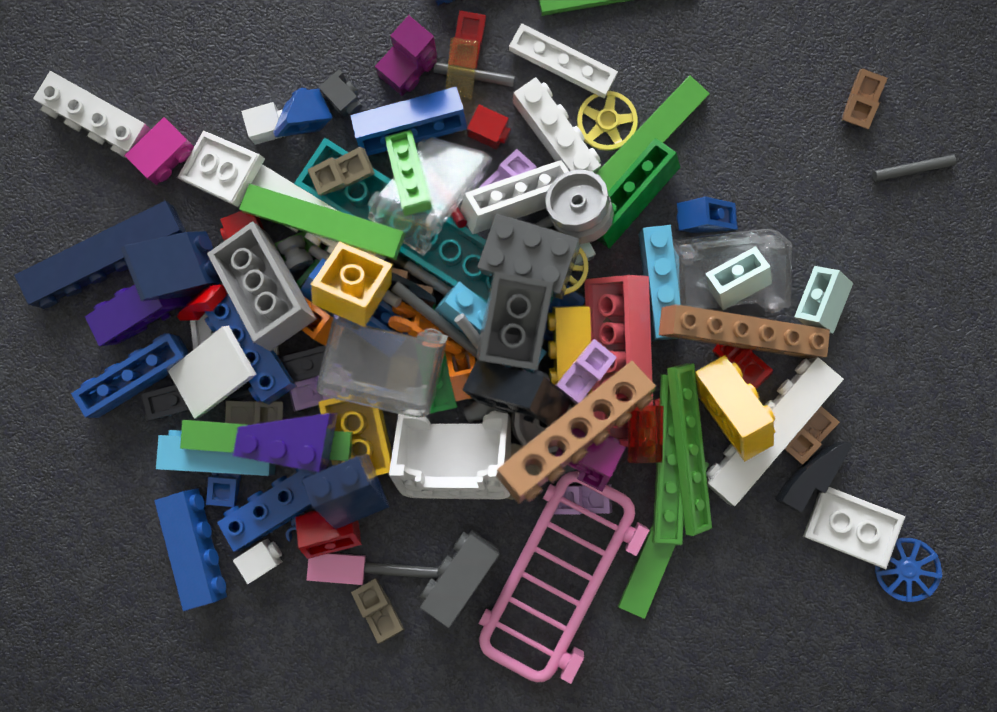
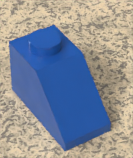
M300 88L292 93V97L284 105L274 129L275 137L318 132L333 118L320 90Z
M701 197L677 203V222L680 231L703 233L737 230L736 206L733 202Z

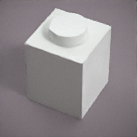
M274 102L241 111L248 137L255 145L281 138L275 137L273 133L282 110H278Z
M266 539L233 561L246 583L249 584L282 563L280 559L282 553L275 542H270L269 539Z

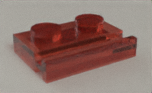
M647 405L642 410L637 407L630 413L632 417L629 419L628 463H662L663 406Z

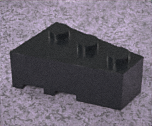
M476 360L462 389L478 403L507 414L512 411L525 415L524 420L533 423L534 419H538L547 427L566 414L571 404V401L549 381L550 377L543 372L535 370L533 373H529L521 367L511 366L509 368L503 364Z

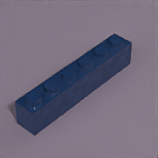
M163 201L14 276L28 305L41 309L50 308L58 303V299L64 296H74L82 291V287L90 283H101L107 279V275L115 271L122 272L129 269L121 247L124 245L186 232L175 207L167 201Z

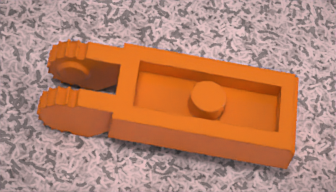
M401 301L397 308L392 307V312L401 317H390L388 322L390 328L400 333L408 332V335L452 354L459 355L462 352L463 347L409 304Z

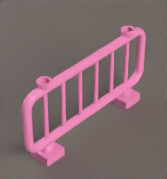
M579 471L564 474L556 486L549 485L543 497L544 500L548 501L492 611L486 608L479 622L483 626L479 636L482 652L491 660L533 682L547 681L555 674L559 667L562 669L561 679L570 684L572 683L584 659V651L573 647L569 654L566 651L622 542L627 543L625 546L626 551L637 556L649 532L648 527L638 522L635 528L631 526L635 516V506L628 496L608 485L601 492L577 480ZM577 482L620 504L624 509V514L619 525L564 498L563 495L567 487L571 483ZM560 502L615 530L606 550L550 522ZM547 527L602 555L592 576L537 547ZM534 552L589 580L580 601L524 572ZM521 577L577 606L567 626L511 597ZM508 602L564 631L554 651L499 622ZM498 627L551 656L546 667L541 671L534 670L495 649L490 643V638L495 628Z

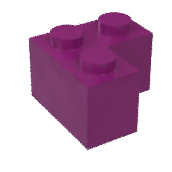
M410 15L390 35L393 47L375 66L378 76L401 96L407 91L411 92L417 86L418 78L424 71L429 72L437 62L434 36Z
M581 429L571 430L572 435L576 438L586 437ZM609 435L598 446L595 443L586 449L588 453L578 463L574 464L571 461L567 465L580 471L577 480L603 492L625 447L620 445L618 439ZM560 448L557 449L555 457H560L564 454Z

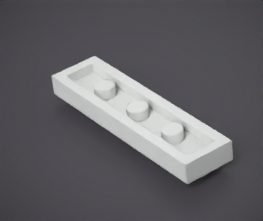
M522 23L509 45L510 52L604 99L618 71Z

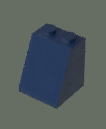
M369 454L357 456L302 479L312 507L335 529L390 507Z

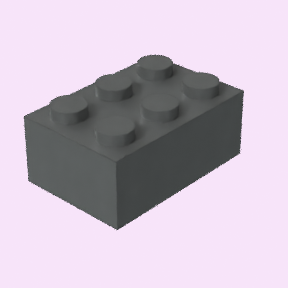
M496 213L477 268L483 275L492 278L494 272L553 282L551 296L563 300L581 247L579 238Z
M471 529L469 534L465 532L461 534L453 549L456 552L451 558L449 555L445 557L436 572L440 576L436 581L431 578L420 595V598L423 599L420 608L448 628L499 556V548L473 529Z

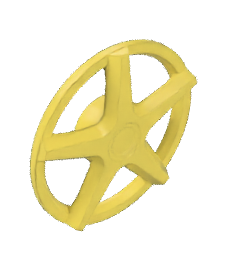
M608 91L603 110L598 111L587 106L593 99L600 97L593 94L583 102L578 112L577 126L585 138V143L599 150L611 151L620 149L637 129L638 117L635 107L628 98L614 91ZM615 97L623 100L629 106L632 113L617 114L614 110ZM583 113L596 121V125L588 134H586L582 124ZM633 121L631 132L622 141L617 126ZM603 132H607L614 144L602 145L593 140Z

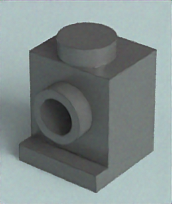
M340 69L319 86L324 98L344 119L349 115L358 113L362 108V104L357 98L359 92L349 81L346 83Z

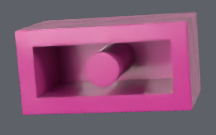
M164 117L124 156L147 179L157 185L159 182L167 180L172 174V170L179 163H183L188 159L194 146Z

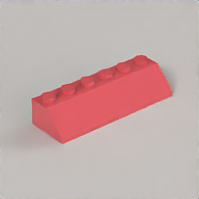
M623 275L586 279L584 281L585 306L590 307L591 342L595 339L617 357L603 377L594 384L592 392L631 361L652 381L649 276ZM606 317H607V318H608L609 320H611L612 322H606V323H604L603 321H604V320L606 319ZM624 394L615 395L621 402L629 401L628 397ZM653 400L642 410L638 407L630 413L632 417L623 426L618 428L615 425L608 431L610 436L618 439L620 445L625 447L654 444ZM602 411L593 412L594 416L599 420L608 419L607 415Z

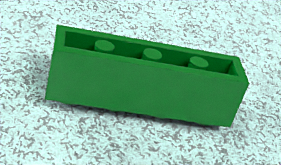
M655 138L608 191L614 217L612 225L607 232L597 239L600 243L610 249L681 168L677 152Z

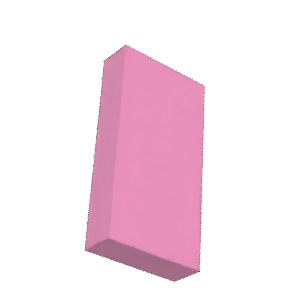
M329 553L308 559L306 581L363 585L366 556Z

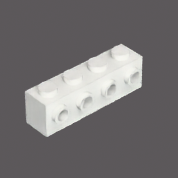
M52 71L48 73L33 98L42 105L40 110L55 119L58 115L65 118L64 124L78 132L83 128L89 132L87 135L89 138L101 145L105 141L113 145L111 150L126 158L124 155L151 130L145 123Z
M535 77L515 91L513 104L555 162L562 160L569 171L577 169L589 170L595 174L599 171L601 166L599 164L601 162L599 155L593 148L588 149L583 142L585 138L577 126L572 127L567 120L569 116L562 105L559 104L557 106L551 98L553 96L546 83L543 82L541 84Z
M560 160L466 192L460 211L467 220V226L471 233L476 234L490 229L496 213L517 219L547 208L545 199L548 188L556 178L565 172H569L563 161Z

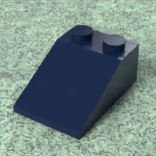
M207 231L183 232L121 247L141 301L195 296L204 288L223 284L207 254L213 250Z

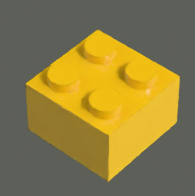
M339 242L311 284L312 304L365 327L391 286L392 264Z

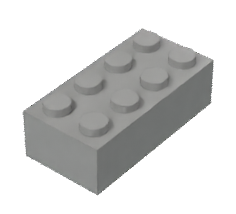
M253 221L207 253L247 331L256 344L271 351L316 320L315 315L270 235Z

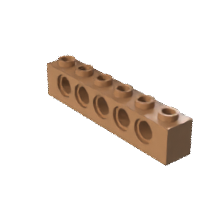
M678 304L662 307L659 336L802 358L827 357L830 329Z
M633 361L629 362L499 466L496 471V478L518 504L525 499L528 502L533 500L542 491L540 486L548 480L551 483L556 481L565 472L563 468L571 461L574 464L578 463L588 453L586 449L593 443L598 446L610 435L608 431L615 425L618 428L623 426L632 417L630 413L637 407L640 410L645 408L653 400L651 395L656 385ZM624 394L628 397L629 401L621 402L615 395ZM602 411L607 415L608 419L599 420L594 416L593 412ZM581 429L586 437L576 438L572 435L571 430ZM556 446L564 454L560 457H554L549 453L548 449ZM536 465L540 468L541 473L536 476L529 475L525 467Z

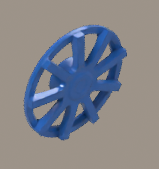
M913 538L897 539L895 545L901 559L896 560L890 557L889 560L895 564V569L880 570V567L875 565V573L880 586L890 596L901 601L915 602L930 597L942 579V568L938 555L930 546L920 540ZM901 543L914 544L910 557H906ZM921 546L930 556L916 561L915 559ZM933 560L936 573L922 570L921 566ZM897 574L898 578L888 588L881 576ZM920 575L935 578L929 589L920 580ZM902 581L906 582V596L893 592ZM915 581L924 593L912 596V582Z

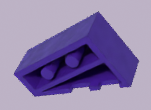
M133 285L130 288H124L114 293L115 297L110 301H104L93 307L94 311L86 315L85 319L99 346L117 345L147 330V325L161 317L162 321L170 318L169 312L176 308H184L190 302L191 297L141 301L137 289Z
M338 413L239 426L233 456L315 472L328 469Z

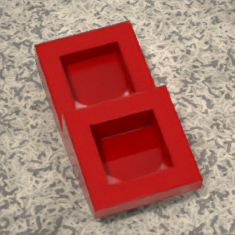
M459 10L450 65L477 69L486 15Z
M223 284L202 289L177 315L180 321L199 320L205 314V311H213L228 292Z
M717 345L712 350L718 358L725 355L731 364L735 362L743 374L742 379L747 385L749 383L752 384L756 390L773 374V369L750 349Z

